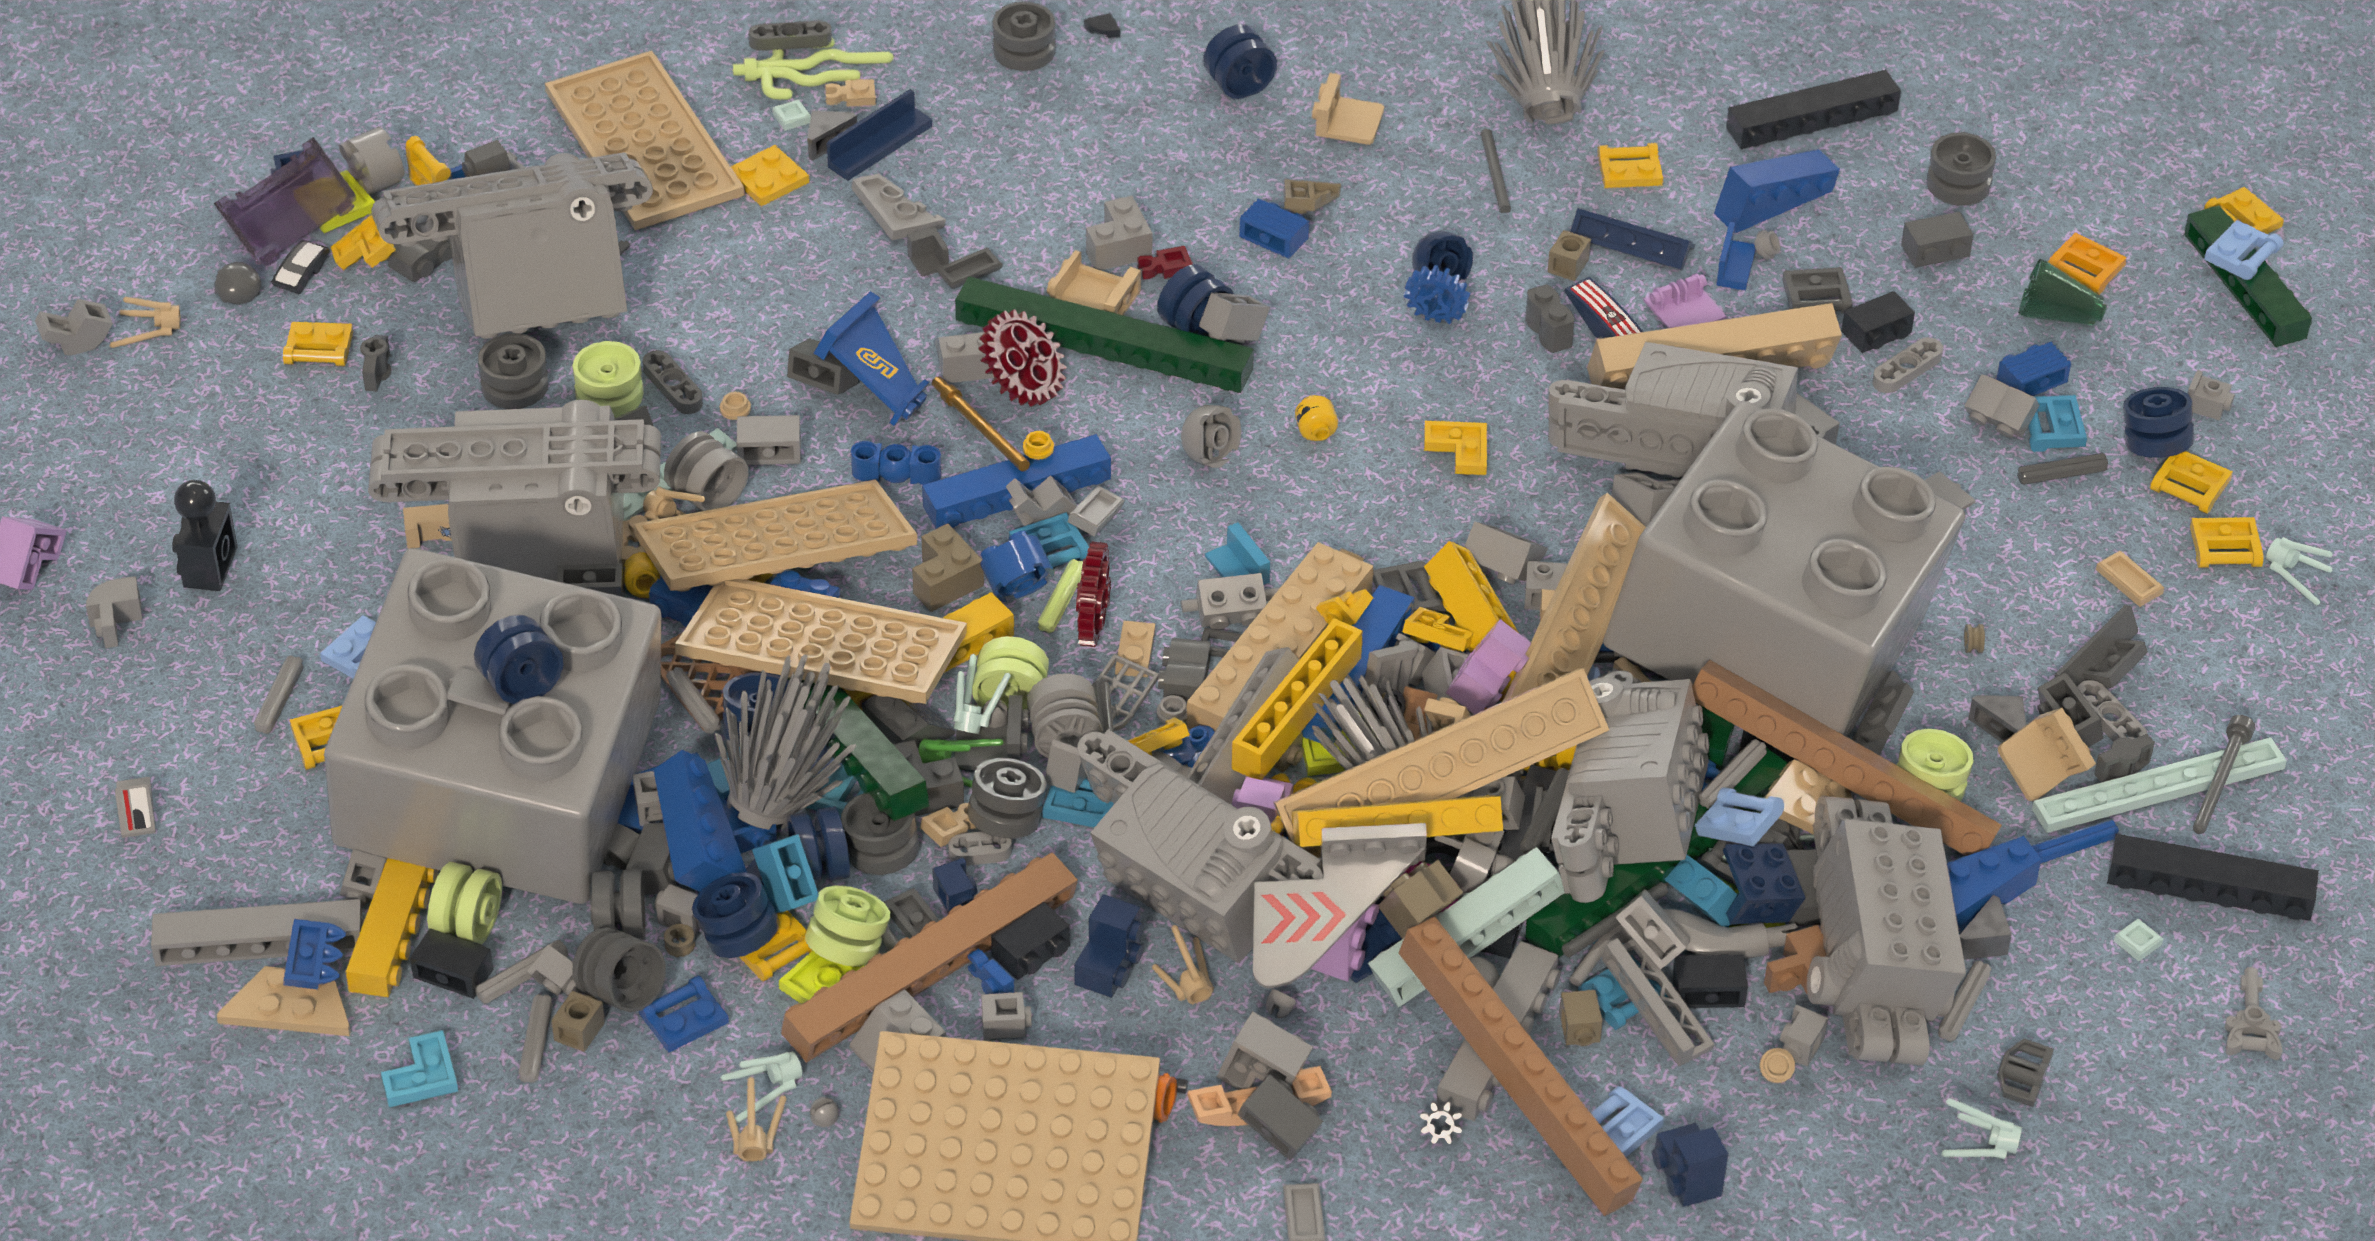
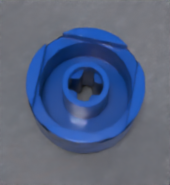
M1025 530L1012 534L1008 538V542L1000 546H990L980 554L982 557L980 566L994 595L1001 602H1007L1005 596L1013 595L1014 598L1019 599L1036 592L1047 584L1045 577L1048 574L1051 577L1055 574L1038 537L1027 535Z

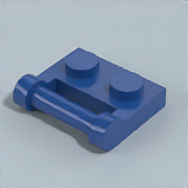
M699 975L689 979L688 984L654 1000L646 1008L638 1011L639 1015L668 1053L729 1023L727 1013L709 992L704 980ZM693 996H696L698 999L662 1018L657 1016L658 1013Z

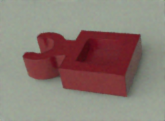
M1185 245L1157 250L1156 257L1143 255L1137 258V268L1142 269L1141 277L1145 280L1152 279L1161 273L1164 279L1171 278L1178 270L1188 265H1193Z

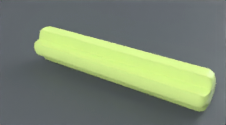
M1076 559L1069 561L1038 620L1040 631L1052 633L1055 630L1077 588V584L1081 581L1083 561H1077Z

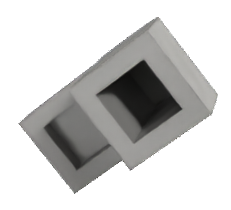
M77 299L68 317L40 311L35 319L42 340L52 344L60 343L65 355H75L95 349L105 339L113 324L105 304Z
M1049 476L1032 492L1017 479H1013L1006 485L1012 496L1009 501L1024 526L1065 512L1070 515L1077 507L1067 489L1052 476Z
M136 576L106 581L94 588L87 597L86 609L90 627H95L97 637H103L105 648L118 646L116 623L142 620L141 599Z
M1504 831L1469 833L1465 835L1449 873L1463 892L1459 899L1484 883Z

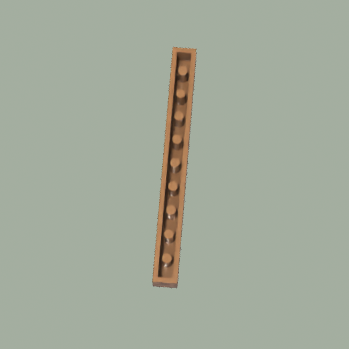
M1711 660L1703 666L1692 685L1695 702L1808 765L1810 768L1869 801L1887 803L1891 814L1917 827L1941 829L1943 843L1965 856L1988 849L2002 824Z
M1053 852L1043 858L1037 857L1033 859L1025 869L1017 874H1008L1001 880L999 885L990 890L984 889L980 891L971 902L964 906L958 905L954 907L943 919L938 922H929L922 928L920 933L912 938L905 937L901 939L889 952L884 955H875L868 961L866 966L857 971L851 970L847 972L838 983L829 988L823 987L819 989L805 1003H797L791 1006L784 1014L781 1034L806 1063L859 1031L872 1011L880 1003L904 989L914 997L971 962L967 958V955L976 949H980L984 953L991 949L992 934L1042 902H1045L1051 909L1055 910L1072 899L1078 879Z
M1433 917L1409 928L1399 950V955L1601 1213L1606 1216L1632 1202L1643 1181L1642 1177L1437 918Z

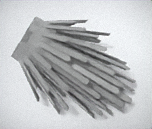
M1511 0L1523 53L1511 13L1505 6L1501 5L1510 37L1504 23L1499 21L1498 25L1518 71L1510 56H1506L1500 44L1495 43L1494 47L1490 41H1486L1515 88L1504 75H1491L1523 107L1526 121L1533 124V119L1545 120L1546 124H1562L1573 120L1574 113L1578 111L1581 114V100L1599 71L1596 67L1604 54V50L1598 52L1586 75L1603 26L1597 29L1592 45L1591 41L1594 31L1591 30L1588 33L1576 75H1574L1585 18L1583 10L1579 13V0L1576 2L1575 0H1570L1568 21H1566L1565 0H1524V3L1523 0Z
M806 654L801 657L795 674L792 673L783 696L791 666L790 656L786 657L771 709L770 704L773 692L770 690L771 681L767 680L765 683L766 673L762 670L750 737L747 736V692H742L741 721L739 723L740 751L737 717L727 707L726 713L730 740L726 742L728 757L721 735L715 733L721 754L720 760L730 788L727 806L731 808V805H733L740 812L738 818L762 829L770 830L772 824H783L782 829L786 828L788 815L799 812L839 786L843 781L836 780L815 793L829 782L828 777L841 766L839 765L840 762L856 747V744L849 745L822 770L840 746L839 743H835L810 770L840 723L841 719H838L848 705L850 696L842 701L834 716L826 723L835 706V701L832 699L839 685L833 686L811 727L829 680L828 674L831 666L829 663H824L805 709H803L815 678L813 672H808L804 683L801 682L804 675L803 668L808 657Z
M1347 674V678L1343 680V683L1355 701L1356 708L1336 680H1332L1330 686L1341 704H1336L1334 700H1328L1324 694L1318 693L1352 745L1322 707L1317 703H1313V707L1324 719L1337 740H1335L1334 744L1318 726H1312L1314 735L1345 770L1405 745V742L1408 744L1414 741L1412 731L1405 722L1388 681L1385 684V688L1389 695V708L1399 730L1377 687L1374 684H1371L1369 687L1362 675L1359 682L1382 723L1349 674ZM1418 706L1416 715L1421 737H1424L1434 732L1433 725L1426 715L1427 734L1422 709ZM1319 777L1317 778V780L1321 782L1325 780V778Z

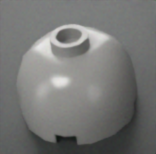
M1203 405L1191 411L1186 417L1182 426L1181 441L1183 449L1192 460L1212 468H1221L1230 460L1223 458L1232 449H1238L1241 439L1240 420L1238 416L1232 414V409L1220 405ZM1213 449L1219 450V456L1213 457Z

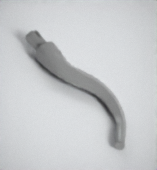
M1663 909L1690 940L1686 950L1698 956L1744 955V959L1767 956L1769 948L1785 946L1786 934L1795 932L1794 930L1798 928L1796 923L1765 928L1761 922L1728 928L1687 912ZM1622 925L1599 938L1569 978L1573 985L1578 987L1582 985L1592 969L1603 957L1607 943L1616 938L1619 939L1621 944L1633 939Z

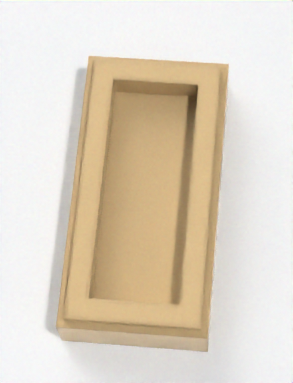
M2118 551L2097 563L2096 571L2139 607L2157 598L2164 592V587L2122 551Z

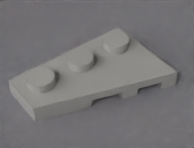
M880 174L852 179L851 189L891 240L905 238L909 233L933 226L937 230L945 227L946 219L939 214L932 216L926 211L924 204L920 201L915 203L904 196V191Z

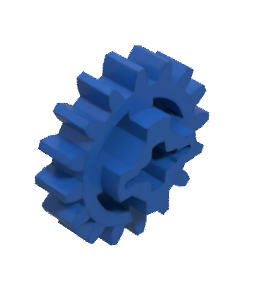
M1434 265L1432 271L1423 266L1420 272L1414 270L1412 276L1408 278L1403 296L1409 299L1407 307L1416 308L1414 313L1416 316L1423 314L1425 315L1424 319L1427 321L1433 318L1436 323H1440L1444 319L1448 324H1451L1453 318L1461 319L1462 314L1466 312L1469 305L1468 300L1471 294L1465 291L1467 283H1459L1460 275H1449L1450 269L1448 268L1441 272L1437 265Z

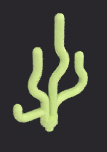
M832 38L829 45L815 48H831L834 46L835 41ZM784 49L772 50L773 55L768 59L744 58V64H733V76L745 75V81H757V78H761L763 93L768 98L788 100L792 98V91L788 88H774L773 78H785L795 84L808 87L820 86L833 81L860 79L861 74L855 69L829 70L816 75H804L798 71L811 69L827 60H835L846 64L890 63L894 57L891 52L851 53L839 49H824L805 59L783 60Z

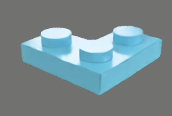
M443 1030L409 1038L414 1065L381 1072L389 1107L458 1092L457 1081Z

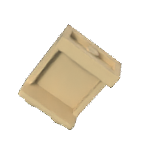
M1075 250L1069 259L1063 261L1057 276L1050 279L1047 286V294L1052 298L1124 316L1141 291V270L1129 267L1124 276L1119 277L1083 265L1081 263V252Z

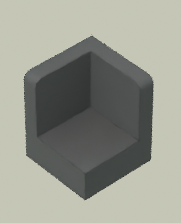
M935 226L907 234L908 256L920 276L937 273L936 268L949 263L948 247Z

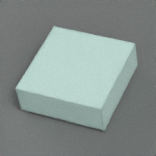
M799 99L773 107V115L784 131L810 123L811 116Z
M2137 919L2117 933L2114 942L2136 960L2141 961L2160 947L2164 938Z

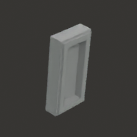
M1097 486L1070 513L1067 522L1095 537L1120 511L1125 500Z
M1319 1183L1283 1185L1288 1241H1325Z

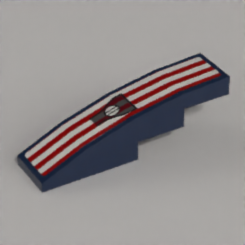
M1588 277L1565 288V294L1596 338L1601 336L1609 338L1643 332L1625 309L1592 278Z

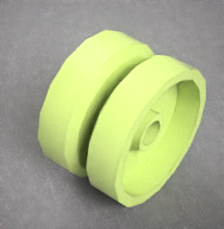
M603 341L583 348L575 356L572 368L576 400L593 401L599 406L610 405L615 417L630 412L641 404L644 394L641 379V362L638 353L632 347L621 342Z
M1005 636L992 639L984 644L978 654L977 671L974 675L972 686L973 698L978 706L983 709L986 702L993 697L1004 674L1008 672L1011 677L1000 700L1004 701L1009 709V695H1022L1023 709H1028V693L1035 684L1048 676L1049 659L1045 652L1035 643L1020 637Z
M1936 729L1916 730L1907 735L1900 748L1897 766L1962 801L1967 787V779L1973 766V752L1967 743L1956 735Z
M448 862L437 876L431 892L427 915L428 929L431 928L445 934L450 933L454 936L457 934V937L460 939L483 944L494 927L501 904L502 881L499 874L484 869H477L473 873L468 865Z
M837 885L825 887L818 894L814 906V916L810 918L805 941L810 949L831 962L846 966H865L879 952L881 936L885 934L890 920V910L884 902L864 890Z

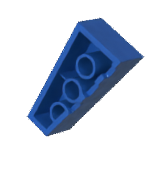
M1819 149L1732 166L1729 168L1714 215L1727 227L1729 222H1735L1734 234L1832 192L1840 168Z
M681 750L654 768L653 771L675 881L701 892L711 882L725 875L739 872L748 873L706 761L701 757Z
M2024 836L1947 863L1959 935L1993 895L2000 899L2001 905L2007 904L2036 885L2041 858Z

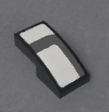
M302 239L285 257L271 283L275 287L301 294L311 274L317 275L330 249Z

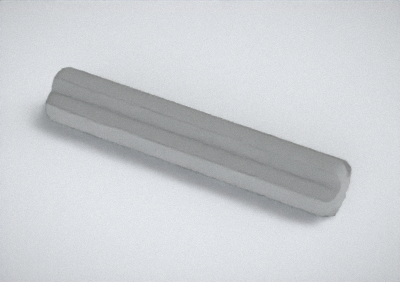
M290 655L285 659L254 721L257 732L268 734L272 731L303 669L300 657Z
M675 667L673 671H668L666 677L669 680V684L704 731L708 734H713L715 730H720L722 724L719 721V717L682 668Z
M1757 739L1752 740L1699 794L1700 805L1710 809L1717 801V795L1721 788L1733 789L1766 755L1765 743L1759 742Z
M555 940L549 944L565 957L568 956L567 948L561 940ZM547 946L477 985L475 988L477 997L482 1003L487 1004L532 978L527 970Z
M1976 961L1972 965L1953 1000L1949 1013L1944 1017L1939 1026L1938 1036L1950 1042L1956 1039L1990 976L1991 967L1989 964Z
M537 994L533 998L519 1068V1078L522 1082L534 1083L539 1077L552 1009V999L547 994Z

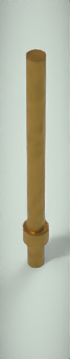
M940 376L932 380V386L940 393L941 399L948 406H954L1020 471L1023 472L1029 468V461L962 398V393L954 385H949Z

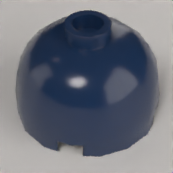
M1442 230L1431 232L1421 238L1415 246L1412 254L1413 270L1420 272L1423 266L1432 271L1434 265H1437L1439 271L1444 272L1448 268L1450 269L1449 275L1459 274V280H1466L1473 265V252L1467 246L1466 240L1457 234Z

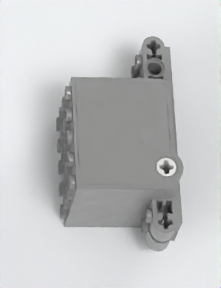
M625 152L578 159L575 155L569 153H559L551 156L544 165L383 191L384 198L374 203L371 214L381 238L390 244L414 246L419 244L421 240L444 241L450 239L457 294L475 337L493 338L502 332L524 333L531 327L554 328L561 322L583 323L587 322L591 317L613 318L617 317L621 312H627L614 210L619 212L632 209V206L648 201L652 195L653 187L640 164L636 160L629 159Z
M574 400L566 403L563 407L456 411L454 427L385 429L384 435L376 437L372 442L368 493L373 499L382 502L449 500L448 517L455 558L557 581V565L622 563L624 493L647 492L654 490L659 485L661 433L654 426L644 425V419L615 420L610 405L599 406L597 403L589 400Z

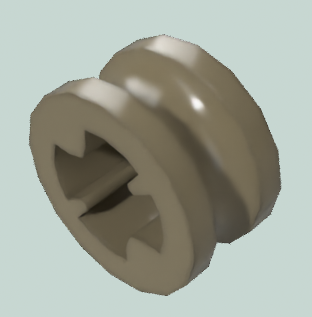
M1966 624L1964 628L1965 652L1971 653L1973 649H1976L1978 653H1983L1985 645L1983 624H1978L1975 628L1971 624Z
M675 924L666 929L664 942L667 953L675 957L689 955L695 948L693 929L685 924ZM680 937L686 939V941L683 943L681 940L680 943H674L673 941L676 938L679 941Z

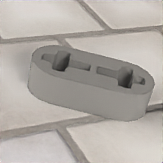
M983 831L955 835L948 844L950 860L954 861L964 857L966 866L1002 862L1007 860L1012 854L1011 838H1000L988 835ZM993 844H999L1001 848L994 849ZM966 847L967 852H961L959 848Z

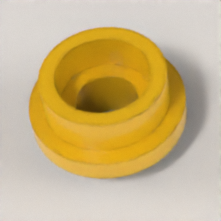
M1043 431L1029 433L1023 442L1024 454L1032 459H1045L1054 451L1053 440L1049 434Z

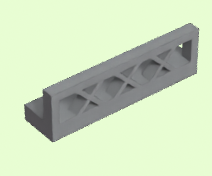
M1616 938L1606 944L1602 961L1679 1067L1714 1048L1715 1044L1665 974L1634 939L1621 944L1619 939ZM1635 950L1642 960L1640 969L1629 955V952ZM1647 979L1658 982L1661 986L1660 996ZM1667 1006L1674 1007L1681 1014L1679 1023ZM1686 1033L1696 1035L1701 1044L1695 1047Z

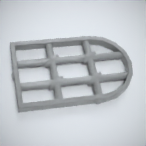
M1116 654L1112 656L1096 680L1099 682L1104 680L1111 683L1110 694L1117 687L1127 690L1118 704H1115V706L1111 705L1113 711L1112 719L1116 715L1119 716V714L1125 716L1121 722L1113 725L1114 731L1123 728L1134 717L1136 711L1159 678V673ZM1117 661L1124 666L1118 675L1112 679L1106 675ZM1129 667L1139 671L1132 684L1126 685L1119 682ZM1144 674L1153 677L1143 692L1135 689ZM1134 693L1140 696L1130 712L1121 709L1130 695L1132 696Z

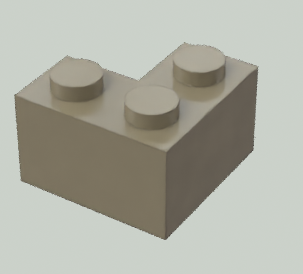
M948 523L921 536L923 563L912 568L913 594L930 612L984 586V572L980 566L982 558Z
M1439 860L1430 866L1423 862L1412 870L1409 875L1407 873L1403 874L1383 893L1385 899L1379 904V909L1403 939L1409 928L1431 919L1454 902L1463 892Z

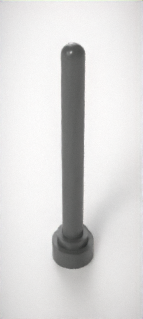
M2235 715L2229 721L2226 729L2229 741L2194 822L2193 831L2196 834H2203L2206 831L2240 747L2249 742L2253 736L2256 726L2254 721L2247 716Z

